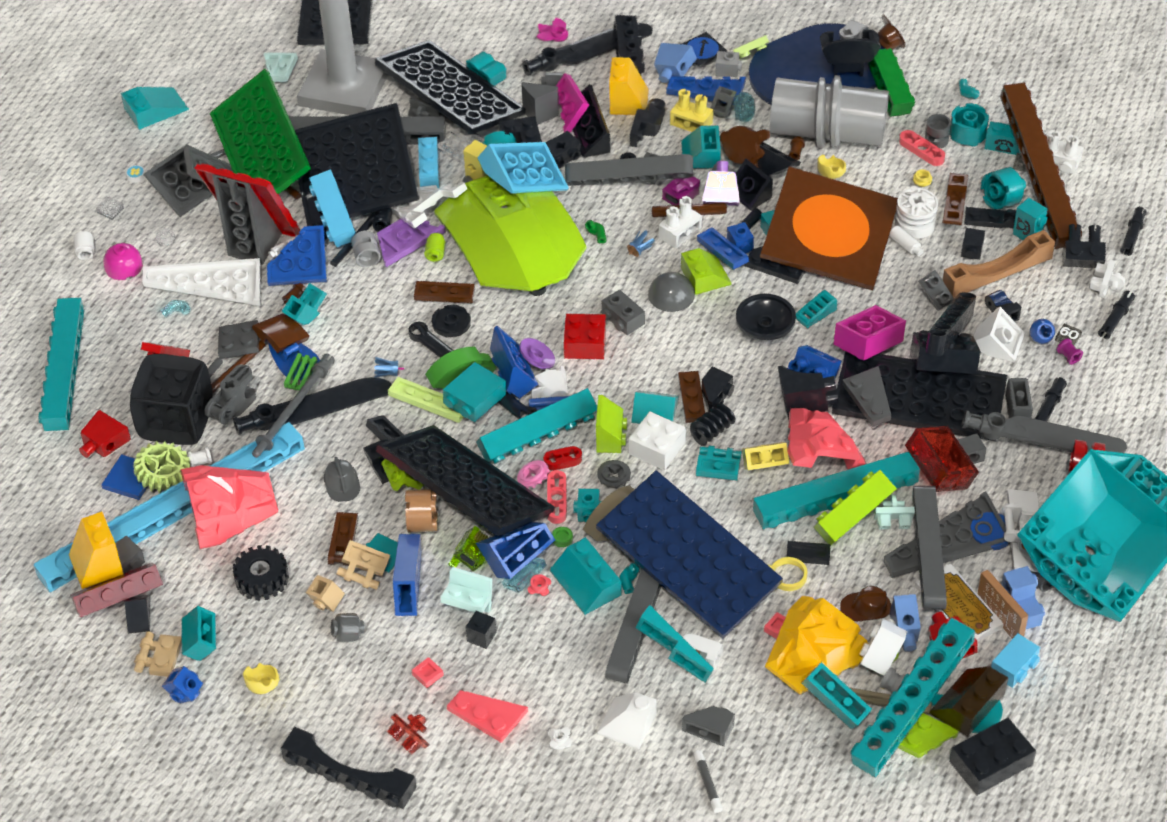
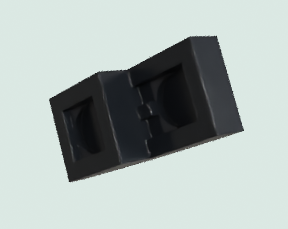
M380 440L363 447V450L377 477L384 484L389 482L382 465L384 457L376 452L377 444L383 442Z

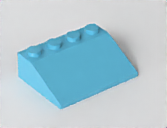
M545 142L489 144L477 157L484 172L510 193L566 191L569 189Z

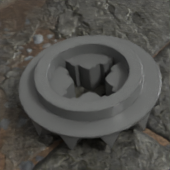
M609 460L598 468L597 478L601 484H605L608 488L615 486L617 489L618 486H625L626 482L630 481L631 470L622 461ZM610 473H613V474H617V473H618V477H615V476L610 477Z

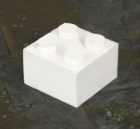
M649 412L629 438V454L666 470L686 443V427Z

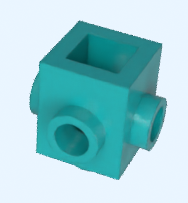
M578 488V500H574L573 512L577 513L578 522H587L592 512L602 502L600 501V489Z

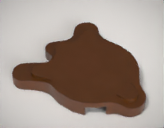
M735 126L720 134V142L723 144L726 156L731 161L742 165L746 158L758 167V160L765 154L764 150L760 148V143L769 139L770 132L767 129L754 131L747 126Z

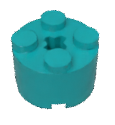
M967 103L963 107H960V105L955 107L951 115L950 138L960 144L972 147L978 146L979 143L985 140L988 130L989 114L987 115L985 112L986 109L973 103Z
M1012 167L990 172L984 175L981 181V190L984 189L985 193L983 199L991 209H1003L1019 204L1026 188L1025 180Z

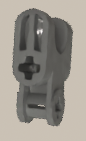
M237 365L221 381V390L210 399L205 407L206 416L210 418L216 417L219 423L227 424L232 417L240 416L256 400L255 389L247 386L253 378L252 370L249 366Z

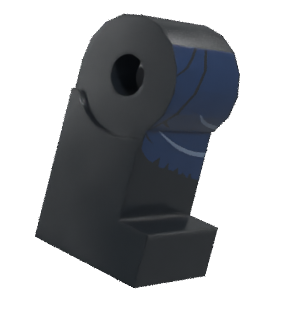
M999 289L985 296V304L992 313L998 307H1001L1008 315H1012L1011 319L1014 322L1020 320L1022 307L1017 302L1013 303L1003 290Z

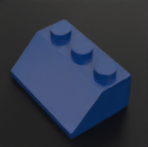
M497 325L494 327L490 351L493 355L491 359L499 368V376L506 380V391L520 399L535 388L538 382L528 361L520 352V344Z

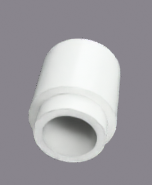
M81 231L74 236L75 254L80 260L91 259L95 252L93 235L86 231Z

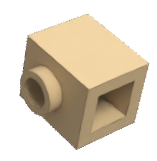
M319 575L315 577L306 591V594L314 601L313 605L322 611L326 608L333 612L345 594L332 580Z

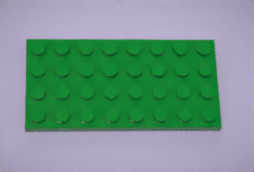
M265 68L210 112L234 174L243 173L252 178L265 179L272 183L276 194H280L311 169L271 75Z

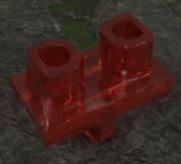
M396 713L393 714L391 719L394 723L390 726L387 733L397 742L407 733L409 736L401 745L408 752L413 754L421 746L425 749L430 745L417 733L419 730L422 733L427 730V727L424 726L426 718L422 714H418L415 717L410 714L407 717V720L410 721L409 725Z

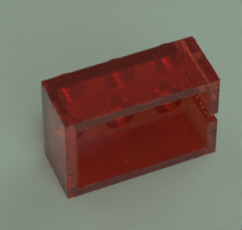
M948 426L916 428L905 444V447L931 486L936 487V492L950 491L951 489L953 491L966 490L979 474V471Z

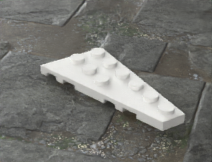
M260 258L143 267L142 281L145 287L260 306Z

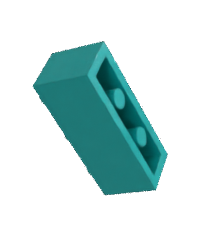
M822 662L801 683L850 729L857 727L872 710L870 706Z

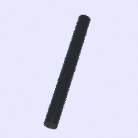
M372 213L356 233L368 231L373 225L372 219L377 214ZM351 242L345 244L331 260L330 264L337 267L352 249Z

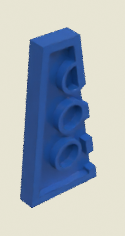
M671 77L666 88V94L679 96L678 92L681 89H686V91H690V98L695 99L697 95H703V97H707V101L713 102L718 87L722 86L737 92L732 105L738 106L746 83V77H739V79H730V77H723V79H712V77H704L702 79H696L695 77Z

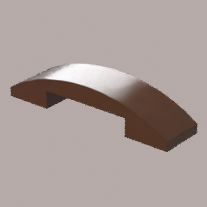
M949 174L942 223L962 225L969 175Z

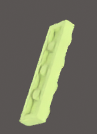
M397 377L388 389V396L458 423L463 419L460 413L452 408H448L443 403L442 393Z

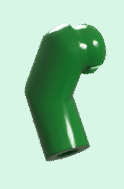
M588 220L585 223L587 231L597 237L599 244L606 243L604 226L593 220Z

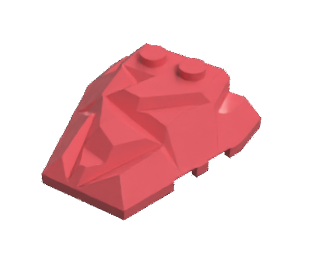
M792 408L790 410L788 428H790L788 440H790V443L787 447V452L793 466L812 468L818 455L843 458L847 469L867 464L853 439L828 412L810 411L805 408Z
M205 465L181 469L184 488L188 490L196 523L195 533L199 549L221 545L234 535L241 534L250 526L257 525L278 513L268 472Z

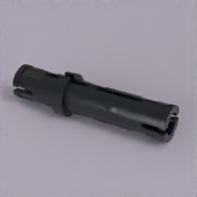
M1136 207L1133 217L1128 222L1129 228L1120 252H1124V255L1130 256L1133 254L1139 232L1144 227L1143 221L1147 211L1146 209L1143 211V207Z
M1126 290L1119 301L1115 302L1112 312L1098 331L1100 337L1103 336L1104 332H1106L1104 339L1111 337L1119 321L1128 313L1129 306L1135 299L1134 293H1131L1128 298L1127 296L1130 291Z
M1061 377L1054 379L1051 388L1046 391L1045 400L1034 419L1048 421L1056 404L1062 399V392L1067 385L1065 379Z

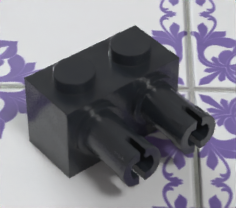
M1075 224L1069 225V241L1066 240L1063 247V267L1096 268L1097 263H1105L1106 242H1101V226L1096 225L1095 228V225H1090L1088 227L1089 242L1081 241L1080 224H1077L1076 228Z

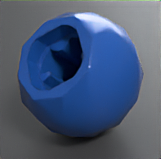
M1038 319L1030 327V336L1035 342L1040 344L1050 342L1055 335V327L1048 319Z

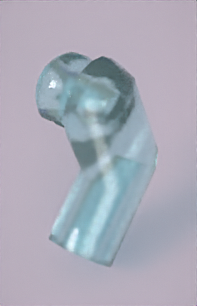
M172 300L160 312L167 318L174 311L182 312L183 315H186L190 312L191 308L186 301Z

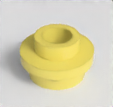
M921 169L914 174L913 182L918 186L925 187L931 184L932 176L929 171Z

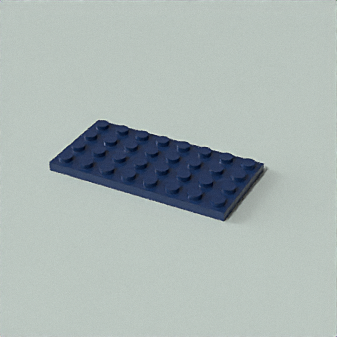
M657 470L596 524V529L722 639L783 582V578Z

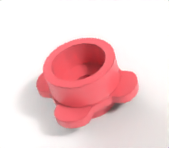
M541 574L532 576L528 593L546 596L549 593L550 578Z

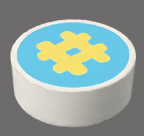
M134 165L126 170L127 179L132 183H138L145 179V170L142 166Z

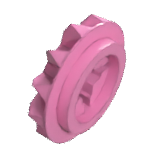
M532 461L521 468L517 481L526 488H535L537 484H542V480L547 479V474L550 471L544 461Z

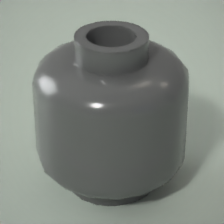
M340 613L335 616V619L331 620V635L338 642L357 641L360 633H364V621L360 620L356 613Z

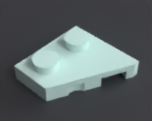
M264 53L266 67L273 82H287L298 60L297 54Z

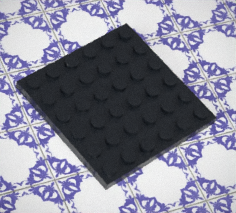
M397 103L295 130L311 167L308 172L298 179L307 226H313L318 222L322 223L320 216L323 215L322 211L318 212L314 201L317 200V197H313L309 186L312 185L310 177L330 169L350 218L419 200Z

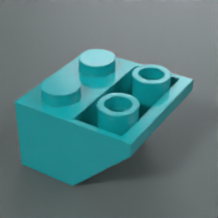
M719 125L699 126L681 140L682 154L693 156V169L713 168L717 161H721Z

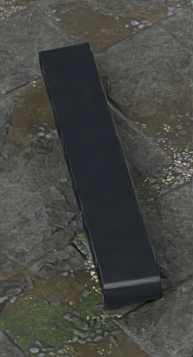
M960 292L935 322L928 333L926 346L928 354L940 356L947 351L973 317L976 301L975 294Z

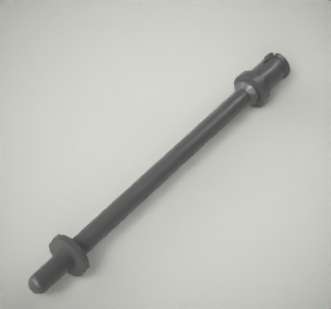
M326 353L318 363L313 365L312 375L266 435L257 436L255 440L257 446L252 452L253 457L258 458L263 451H270L273 448L272 439L316 381L327 375L328 369L335 361L333 356L327 360L330 354Z

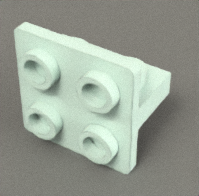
M452 567L450 569L449 584L441 595V603L472 612L479 611L483 613L485 611L489 613L491 610L492 579Z

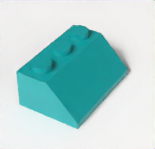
M586 537L568 546L550 568V572L584 615L622 596L620 578Z

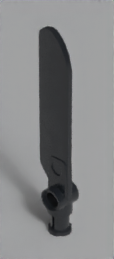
M640 23L639 36H642L643 39L652 35V27L649 24ZM613 28L557 49L552 47L544 48L542 53L536 55L534 59L522 61L523 70L527 76L532 75L533 72L538 70L550 72L554 71L557 65L561 63L577 64L614 50Z
M362 378L306 395L285 424L290 422L292 425L387 396L388 389L392 384L390 381L382 378ZM292 400L276 405L260 404L256 407L255 411L249 412V415L240 418L234 417L233 423L237 434L240 435L243 431L253 428L255 430H269Z

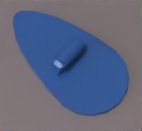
M269 343L270 353L277 367L286 377L298 353L302 354L303 357L305 355H309L310 358L313 356L317 357V363L320 361L317 354L302 343H294L279 353ZM307 363V365H306V367H305V369H304V371H303V374H302V377L300 378V380H302L303 377H304V375H305V372H306V370H307V368H308V366H309L308 363Z

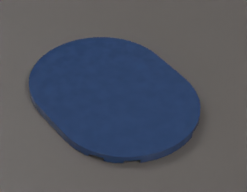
M816 24L766 44L767 47L758 50L750 62L749 82L753 91L763 101L772 106L777 78L818 82L820 77H823L826 84H831L834 78L833 65L828 63L824 56L820 36L824 32L834 31L833 41L841 40L839 31L846 24ZM867 62L864 63L863 76H859V72L838 73L841 84L844 86L869 89L877 87Z

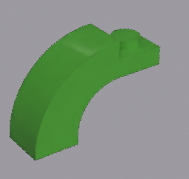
M464 347L442 356L428 369L425 375L433 388L444 389L474 362L492 373L495 371L496 366L489 354L479 353L476 347Z

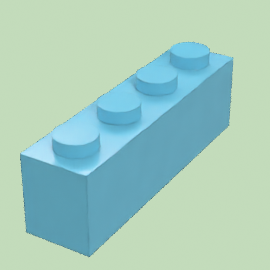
M331 169L310 177L312 185L309 186L312 196L317 197V200L314 202L318 212L322 211L323 213L320 218L324 227L328 226L329 230L326 231L329 241H334L337 248L350 243L356 232Z

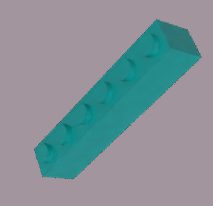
M586 388L479 437L476 443L484 459L489 463L493 461L494 464L503 461L505 459L504 456L509 453L514 456L523 451L522 447L527 445L534 447L541 443L540 439L546 436L548 439L559 435V430L565 428L568 431L576 427L577 422L581 420L584 423L592 420L597 412V404L589 389Z

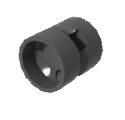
M943 114L929 116L926 123L925 139L940 149L946 147L949 142L950 119Z

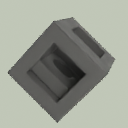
M722 86L718 87L711 105L714 115L718 117H727L729 115L737 93L736 91Z

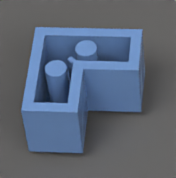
M1028 566L1004 572L1001 585L1028 614L1026 629L1042 625L1045 610L1043 605L1038 603L1035 598L1036 586H1038L1036 575L1031 573Z

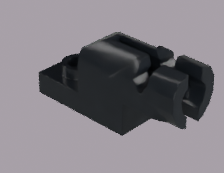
M657 98L651 99L645 110L637 109L630 131V147H637L639 141L643 140V135L656 136L663 121L665 101Z

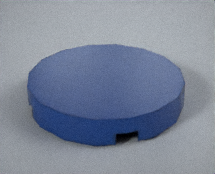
M985 512L981 519L972 520L970 529L974 539L980 544L1004 537V532L993 512ZM999 514L1005 524V516ZM981 521L990 523L993 528L992 533L988 536L979 535L975 531L976 524ZM981 524L977 527L981 533H988L990 531V527L986 524ZM1008 541L992 545L991 548L993 550L1005 548L1008 545Z

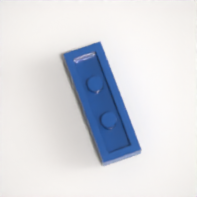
M713 227L697 235V241L731 269L735 270L749 262V257L746 253Z

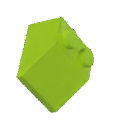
M700 248L681 253V270L691 281L695 295L732 285L718 257Z
M598 395L596 453H621L622 446H626V433H623V430H627V417H623V408L605 396Z

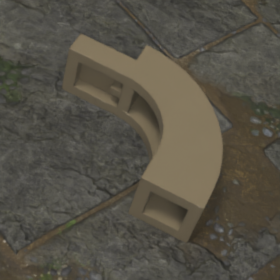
M628 485L609 494L595 508L582 530L597 542L608 541L609 539L596 529V524L635 489Z

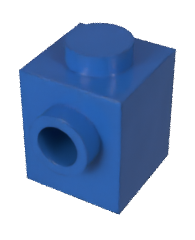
M745 222L727 227V239L744 253L754 249V236Z

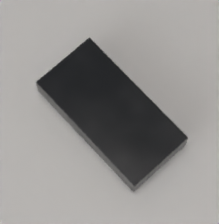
M788 541L786 557H793L808 564L829 565L831 544Z

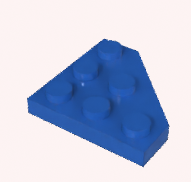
M324 225L303 227L295 239L290 241L280 251V254L267 264L268 286L327 282Z

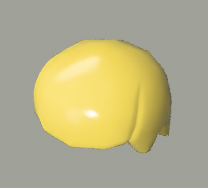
M824 154L817 158L818 173L821 176L836 179L843 176L846 172V162L836 158L834 155L829 159H826Z
M258 663L256 668L251 669L247 666L243 672L246 687L255 694H266L275 689L279 683L278 671L271 665Z

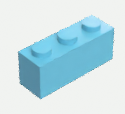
M437 137L418 138L420 187L436 185L439 188Z

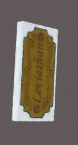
M952 564L945 566L946 609H935V611L943 612L947 619L958 616L966 626L975 630L977 642L1002 629L1004 625L1002 621ZM920 580L915 582V587L921 593Z

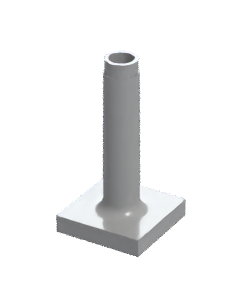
M319 0L325 49L320 50L297 95L298 106L346 115L371 110L388 74L375 65V58L355 55L348 0Z

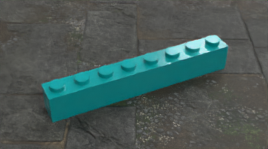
M58 298L57 307L53 308L55 321L51 322L53 335L49 337L51 349L47 351L49 364L45 366L46 381H43L42 411L38 414L39 423L43 424L44 431L69 430L85 311L82 298Z
M910 451L755 497L753 498V512L762 529L774 528L779 524L794 522L808 515L814 516L821 511L833 510L834 508L831 505L839 498L845 500L849 496L847 492L856 484L860 487L865 483L862 479L871 471L875 474L881 470L896 488L912 486L919 482L920 468Z

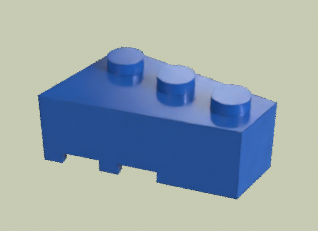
M531 522L502 535H495L479 541L476 545L497 578L511 579L552 544L555 539L545 523Z

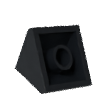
M745 158L736 172L739 202L751 210L753 207L756 208L772 198L773 179Z

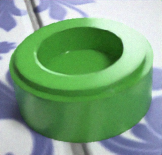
M558 527L552 532L555 539L553 544L557 547H567L573 541V533L567 527Z

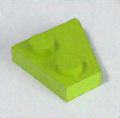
M922 713L898 748L920 758L927 754L929 750L942 746L943 742L956 738L959 731Z

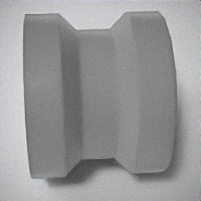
M891 667L883 677L880 687L883 689L888 688L891 690V693L895 690L898 691L902 686L901 682L905 675H899L896 669Z

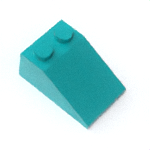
M135 87L121 93L124 109L139 130L189 110L174 87Z

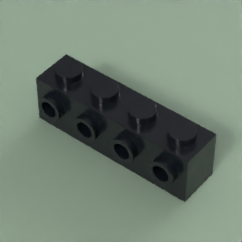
M615 15L613 32L616 57L631 58L641 75V73L645 72V62H642L643 49H640L642 45V36H639L640 23H637L635 15Z

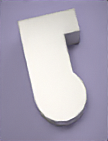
M695 634L684 635L683 638L715 670L723 656V644Z

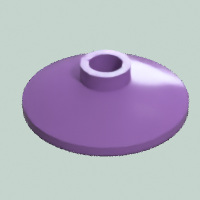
M525 338L521 341L519 345L520 352L530 364L541 369H550L554 366L555 356L548 346L533 338Z

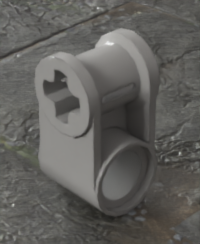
M850 20L847 25L840 29L839 36L841 40L862 39V30L868 29V26Z

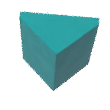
M641 390L636 391L631 423L641 424L649 412L674 422L679 396Z

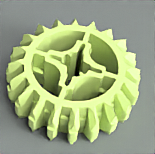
M156 441L154 445L148 443L147 448H141L140 453L136 455L133 467L138 483L142 482L143 488L149 486L150 491L157 489L160 493L162 490H167L171 486L182 482L181 469L190 468L191 466L190 459L187 457L186 451H182L181 446L175 447L174 443L168 445L166 441L163 444H159Z

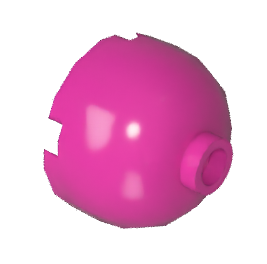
M129 243L112 245L107 249L103 258L104 269L107 275L115 280H126L130 276L133 278L143 267L140 252Z

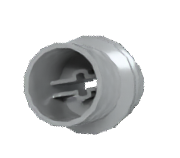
M838 75L834 76L831 84H826L823 77H820L818 82L777 78L772 98L770 133L815 138L818 148H824L828 140H831L832 147H838L841 141L882 146L889 91L844 86L841 84V79Z

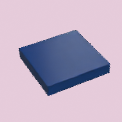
M122 454L101 484L104 490L140 500L148 487L143 488L142 482L138 483L133 467L135 458Z

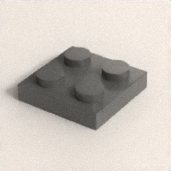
M258 320L220 326L218 336L219 358L223 359L258 353L259 337L252 329L254 324L259 323Z

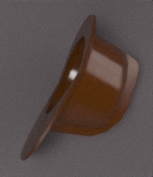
M882 14L884 26L878 32L880 45L885 49L892 48V50L898 47L905 48L906 43L901 33Z
M866 586L860 592L845 596L840 602V611L853 621L882 619L890 614L892 604L887 597L886 591L877 586Z

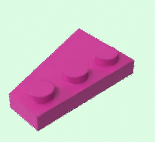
M564 73L556 87H558L559 105L562 107L561 119L565 122L563 131L571 133L583 113L586 112L589 104L571 75Z

